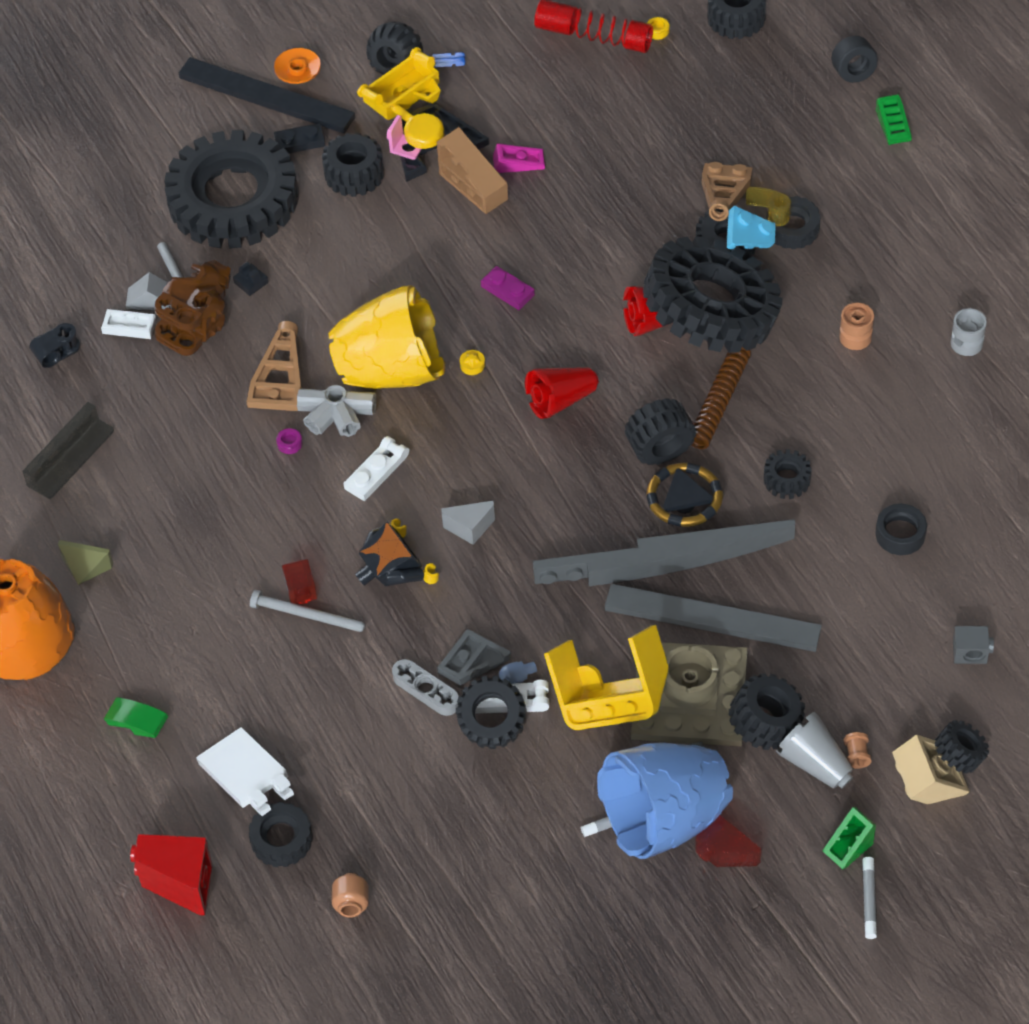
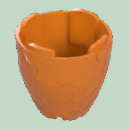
M0 559V678L28 680L47 673L59 663L74 640L75 628L71 620V613L62 595L48 577L30 564L15 559Z

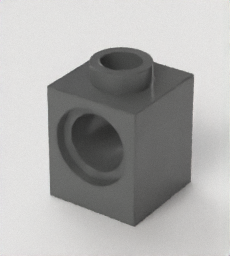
M955 626L953 635L954 664H987L989 653L994 651V639L989 637L988 626Z

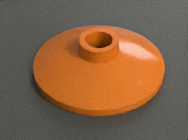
M305 48L286 50L274 62V71L277 77L291 84H301L312 80L317 76L321 68L318 55Z

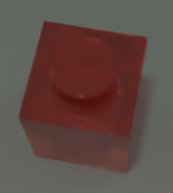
M308 559L282 565L290 603L305 604L316 600L315 584Z

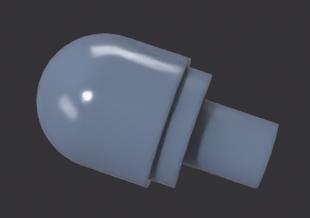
M516 661L504 665L500 669L499 678L501 680L507 679L511 684L522 683L524 680H527V675L537 672V667L534 662L523 664L521 661Z

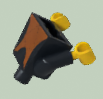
M395 518L391 524L387 521L383 526L369 531L363 547L359 550V555L366 565L356 572L355 575L364 586L376 577L386 587L422 580L428 584H435L439 579V573L430 574L436 570V566L433 563L427 564L425 569L422 570L421 567L423 565L403 539L407 534V526H401V520Z

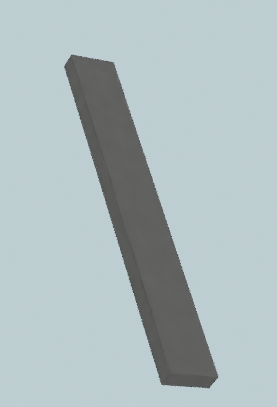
M615 584L610 585L605 603V611L813 652L817 650L822 626L820 624Z

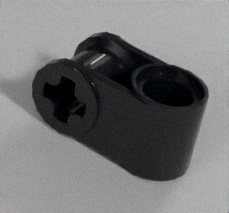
M62 323L43 335L35 337L31 341L29 349L42 367L50 368L59 361L78 352L80 342L76 337L75 327L70 323Z

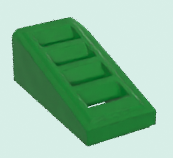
M892 95L878 98L876 100V113L888 145L911 141L912 137L900 96ZM900 130L903 131V132L891 134V132H894V131H900Z

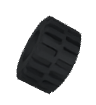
M708 0V23L714 32H719L720 36H728L730 39L734 37L743 39L744 36L751 37L753 33H758L760 28L764 26L766 0Z
M357 132L355 134L345 133V136H336V140L331 139L328 142V146H325L323 149L322 161L325 181H327L329 188L332 187L334 192H341L343 196L350 194L351 197H356V194H361L362 196L366 195L367 191L372 192L375 190V186L381 184V179L384 178L383 155L380 144H377L374 138L370 139L369 135L365 134L362 136L361 133Z
M659 399L644 405V407L638 409L628 419L629 422L625 425L626 430L624 432L638 460L643 464L647 463V465L667 463L681 456L693 444L696 437V429L683 404L676 399Z
M765 673L759 674L758 677L754 675L749 680H746L730 704L731 707L728 715L731 718L729 721L732 726L736 727L734 729L737 735L741 734L743 736L742 740L746 743L747 741L751 742L755 748L762 746L763 750H769L770 747L778 749L784 738L799 723L801 724L805 717L803 712L805 703L800 702L802 696L800 693L795 692L796 687L793 684H787L786 679H778L774 674H770L768 677ZM760 707L769 710L773 716L766 714Z
M483 676L481 677L482 680L476 681L475 679L470 682L471 685L468 688L465 686L462 690L463 694L457 700V721L464 735L472 743H476L482 748L484 746L490 749H496L497 746L503 748L507 746L508 742L512 741L513 743L517 739L516 736L522 733L523 725L527 719L526 705L519 689L515 685L513 686L507 679L501 680L499 676H493V678ZM498 698L504 701L507 706L508 715L506 719L496 727H484L476 720V708L485 699Z

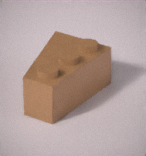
M459 127L437 141L439 174L480 210L487 214L508 200V184L506 180L500 176Z

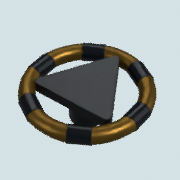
M676 463L666 466L654 474L648 484L646 498L649 508L659 519L671 525L689 527L707 522L716 515L722 504L723 490L718 478L705 467L693 463ZM684 472L699 475L706 479L711 486L713 496ZM674 474L662 509L656 495L657 487L662 481ZM711 503L700 514L692 517H682L668 513L677 510L680 513L686 514L693 511L695 506Z

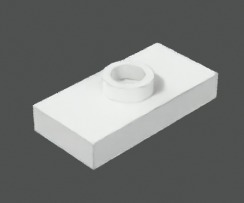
M107 309L101 327L102 334L151 339L157 320L156 314Z

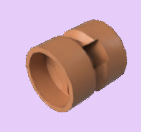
M851 303L842 310L839 339L844 347L851 350H861L868 347L871 343L874 313L868 305Z

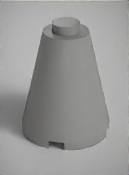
M812 712L806 717L809 722L806 725L799 723L780 743V748L776 752L831 788L835 789L839 786L842 789L853 779V776L850 774L853 768L816 712Z

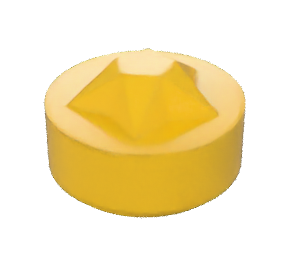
M477 350L464 352L460 356L461 370L468 375L481 373L485 368L484 355Z

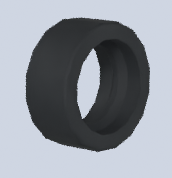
M892 504L884 508L878 515L875 535L878 544L887 552L900 556L918 551L924 544L926 537V518L919 509L908 504ZM901 520L914 525L917 532L910 538H897L890 535L885 528L887 524Z

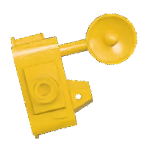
M415 47L407 59L369 86L367 84L361 85L357 95L363 97V101L387 120L400 115L406 122L404 127L405 140L415 148L427 149L436 146L437 141L442 139L445 133L443 123L438 117L426 113L413 116L406 111L420 99L433 104L438 100L441 92L438 86L439 71L434 68L435 58L421 52L419 47Z

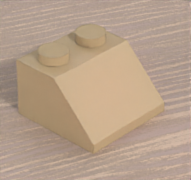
M916 734L892 752L896 761V769L902 776L905 792L908 797L921 803L932 804L968 794L969 789L962 772L955 771V766L951 768L948 766L949 762L947 760L943 761L941 759L943 755L937 753L936 741Z

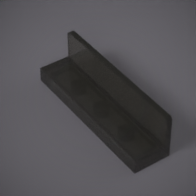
M87 402L22 471L27 487L48 499H52L111 436L114 428L99 420L95 405Z

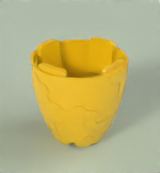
M404 285L372 299L339 321L328 334L329 339L334 338V342L329 345L330 354L338 375L345 376L341 378L343 383L373 389L419 386L423 383L438 380L440 376L444 375L445 362L439 355L433 329L436 325V319L428 300L422 298L414 286Z

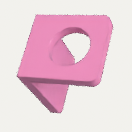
M397 115L387 131L390 153L415 160L421 148H415L410 152L402 149L408 142L403 135L402 117Z

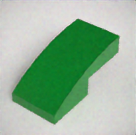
M116 697L104 720L110 726L130 728L134 735L156 738L168 715L149 705Z

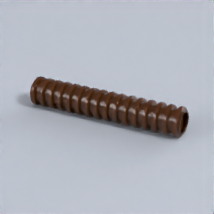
M742 347L740 352H727L724 362L710 388V392L702 405V409L693 424L696 429L693 447L697 449H707L709 447L715 430L718 428L729 400L732 398V394L748 363V359L751 357L750 350L746 351Z

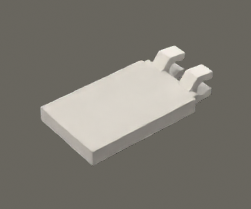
M242 727L196 757L199 765L242 808L251 804L261 816L271 810L270 806L266 803L268 801L267 797L264 795L271 788L284 800L294 795L293 790L288 787L290 782L287 779L286 769Z

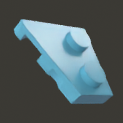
M733 206L729 210L727 248L734 249L736 246H744L745 249H753L754 247L770 248L775 243L776 224Z

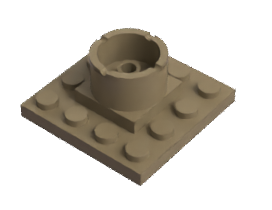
M661 642L668 663V674L659 710L648 719L632 722L631 740L697 743L702 741L703 744L742 747V735L735 733L734 729L736 727L730 724L731 716L728 714L732 700L745 683L747 648ZM636 668V678H639L638 670Z

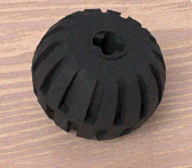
M388 22L378 26L371 33L366 46L367 58L371 60L369 62L371 67H375L376 72L384 75L407 59L415 47H419L421 52H423V44L419 42L421 38L418 33L415 34V30L412 27L401 22Z

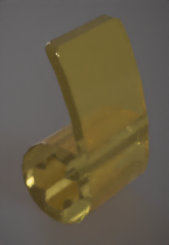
M749 187L746 190V205L767 207L768 221L775 223L776 226H783L789 222L791 200L787 195L760 187Z

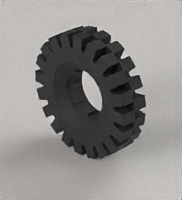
M695 236L693 243L688 237L677 238L676 243L672 240L665 243L662 249L659 248L656 252L643 283L645 284L643 296L648 298L646 305L650 312H657L655 319L662 326L673 323L670 332L679 338L686 333L691 334L688 341L690 344L700 347L703 340H707L708 350L721 352L724 345L728 353L740 352L742 347L748 351L755 348L757 343L761 345L767 339L768 334H770L782 307V297H779L781 290L778 283H772L774 276L768 269L760 270L762 263L753 256L743 260L746 251L738 247L732 249L731 252L726 251L727 242L717 239L714 240L712 247H710L707 237ZM705 280L715 283L728 290L735 300L720 301L702 293L693 281Z

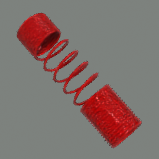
M540 0L537 6L534 25L538 29L569 36L576 30L578 38L584 37L587 33L590 41L595 40L599 35V40L602 44L606 43L610 38L613 46H617L622 40L624 49L635 50L641 53H646L650 47L653 36V25L650 23L632 20L626 31L624 45V33L628 22L626 18L623 23L622 35L618 42L614 44L612 32L616 16H613L607 39L602 41L601 28L604 22V13H602L600 18L599 30L595 37L591 39L589 27L593 18V10L589 13L587 28L584 34L579 36L578 23L582 13L581 8L578 10L575 6L550 0Z

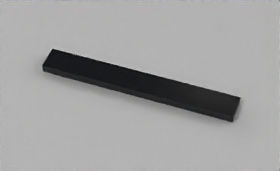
M189 57L178 72L180 79L314 124L320 123L322 127L345 134L355 119V112L191 57Z

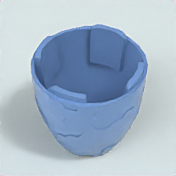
M662 742L643 744L612 752L605 758L597 776L598 797L603 801L611 826L617 835V845L627 855L635 856L639 859H647L671 848H676L698 835L716 820L733 799V787L726 782V779L729 778V772L724 759L716 750L706 749L699 745H679Z

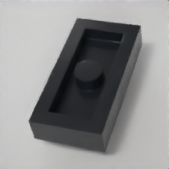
M320 123L274 132L275 141L279 143V150L284 148L288 154L325 147Z

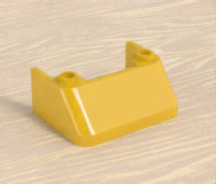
M652 625L628 638L639 678L603 683L601 673L595 666L590 664L580 666L572 640L566 641L544 653L564 721L570 728L582 730L645 720L658 712L668 674V663L656 625Z

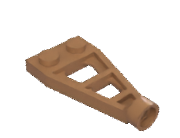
M719 162L704 164L702 186L709 206V215L713 220H725L728 217L729 210L739 202L750 188L752 167H746L742 164L734 166L723 165ZM715 184L732 185L734 187L716 186ZM715 209H723L724 211L717 212Z
M290 321L279 323L278 330L250 382L247 397L248 408L298 411L297 394L298 390L301 389L296 345L298 326ZM277 350L290 351L289 361L273 359ZM272 370L287 371L289 382L287 384L266 382V379Z

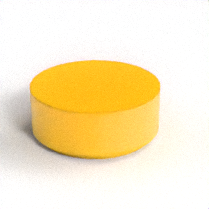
M654 17L647 22L653 25L652 39L659 40L668 36L669 22L666 19Z

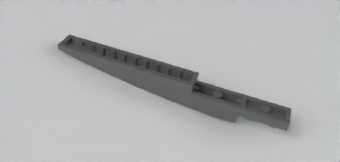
M795 520L637 539V548L534 560L535 584H551L558 581H577L582 578H588L589 586H596L691 569L792 540L795 535Z

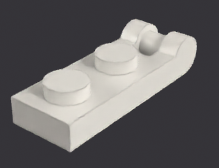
M386 436L380 446L344 482V489L365 501L407 458L410 451L409 448L402 444H396L395 439ZM390 452L394 454L391 458L387 456Z
M546 680L512 684L519 689L526 705V712H542L549 709V699L546 697V694L549 692V683ZM535 695L534 699H527V696ZM488 698L477 706L475 713H508V709L504 701L498 698Z

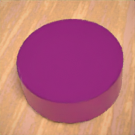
M293 428L280 431L276 437L278 449L285 454L298 452L303 444L301 433Z

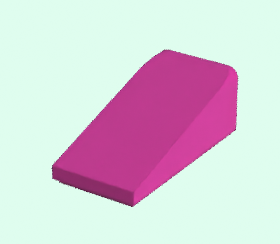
M504 144L496 145L493 153L494 169L498 173L545 169L543 149Z

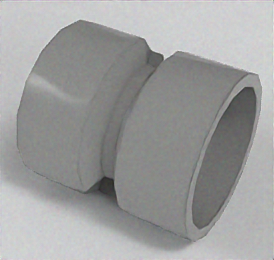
M968 308L958 311L955 315L950 343L956 353L964 356H973L982 350L987 324L986 317L982 312Z

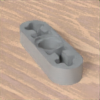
M399 660L393 665L392 674L395 684L441 715L449 716L456 713L459 696L454 689L410 660ZM402 671L403 673H406L407 671H409L410 676H408L407 674H403L402 676H400V672ZM422 683L433 685V689L429 692H422L418 687ZM442 699L445 700V701H448L449 699H451L452 703L450 704V703L446 702V703L443 705V704H442Z

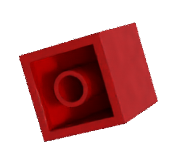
M138 834L136 845L131 847L130 859L131 862H135L134 873L135 876H139L141 887L198 915H205L213 866L206 837Z

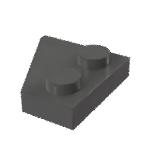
M467 629L437 667L438 674L462 685L511 659V652Z

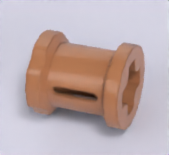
M860 732L847 734L843 740L848 750L847 760L852 768L860 769L871 764V756L867 752L868 735Z

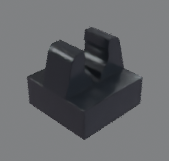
M248 262L240 266L239 272L233 276L234 283L249 296L268 284V277L252 263L249 264Z

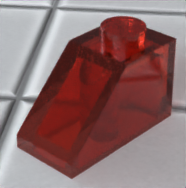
M721 815L711 825L696 835L695 850L698 856L706 862L710 861L716 867L757 866L761 861V848Z

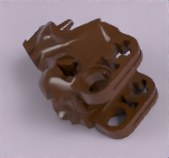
M216 260L205 262L203 265L192 264L191 269L195 270L196 273L193 272L191 277H172L171 281L163 288L162 294L155 301V313L161 318L155 326V338L161 344L181 355H193L202 346V342H206L211 336H215L216 332L222 330L224 325V297L231 281V268L222 265ZM170 330V333H165L164 335L162 334V331L166 332ZM182 340H190L193 344L185 347L180 342Z

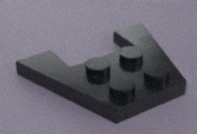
M431 103L410 113L413 116L426 113L438 117L444 126V137L459 127L478 150L490 145L487 136L436 103ZM402 119V128L404 135V127L406 122ZM407 143L402 147V149L404 151L410 152L413 151L415 147ZM437 145L432 148L421 149L418 156L436 149ZM400 156L406 182L427 173L426 166L418 156L415 160Z

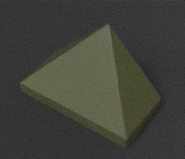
M63 540L58 542L62 560L78 585L113 567L110 549Z

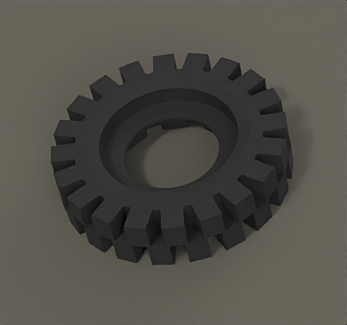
M232 130L231 139L226 140L224 131L212 133V144L203 136L194 140L195 150L186 145L179 151L180 159L173 158L169 164V172H166L164 180L165 193L173 223H177L178 229L185 236L190 233L191 240L202 244L208 238L209 247L221 248L224 239H228L229 249L241 248V237H246L251 246L261 242L260 231L270 238L278 232L277 224L284 227L290 220V212H295L298 187L293 161H290V155L284 148L279 150V143L269 138L264 142L262 134L251 132L247 141H245L244 130ZM231 169V172L251 173L257 180L258 187L255 195L248 202L239 206L224 207L208 199L205 193L206 183L222 175V170Z

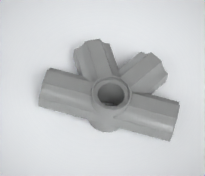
M332 385L326 390L301 388L297 394L298 411L310 412L303 420L305 426L315 435L322 434L334 422L340 436L349 437L355 435L357 430L361 428L356 414H375L376 393L346 391L340 385Z

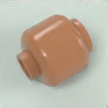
M347 873L337 878L332 884L331 900L335 911L344 917H356L365 911L369 904L368 882L354 873Z

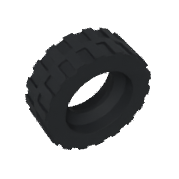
M785 196V198H779L776 202H773L767 210L766 220L776 224L774 244L777 246L780 245L785 249H801L812 244L817 239L820 230V214L818 207H815L812 201L810 202L808 199L799 196ZM787 216H797L804 219L805 225L799 229H789L781 225V220Z
M283 802L269 804L271 808L269 812L263 816L257 813L253 816L252 823L249 824L251 847L259 860L261 859L264 864H270L273 867H288L290 864L298 863L301 858L303 859L306 856L307 851H310L313 839L310 821L307 814L303 813L300 807H295L294 804H285ZM278 823L290 825L295 832L293 840L285 846L272 845L267 839V832L273 825Z

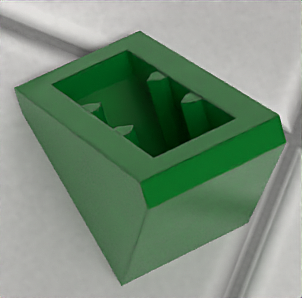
M852 807L822 851L839 867L846 869L873 845L876 825L860 810Z

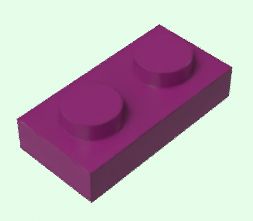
M498 266L494 267L481 280L482 288L517 310H520L535 296L534 288Z

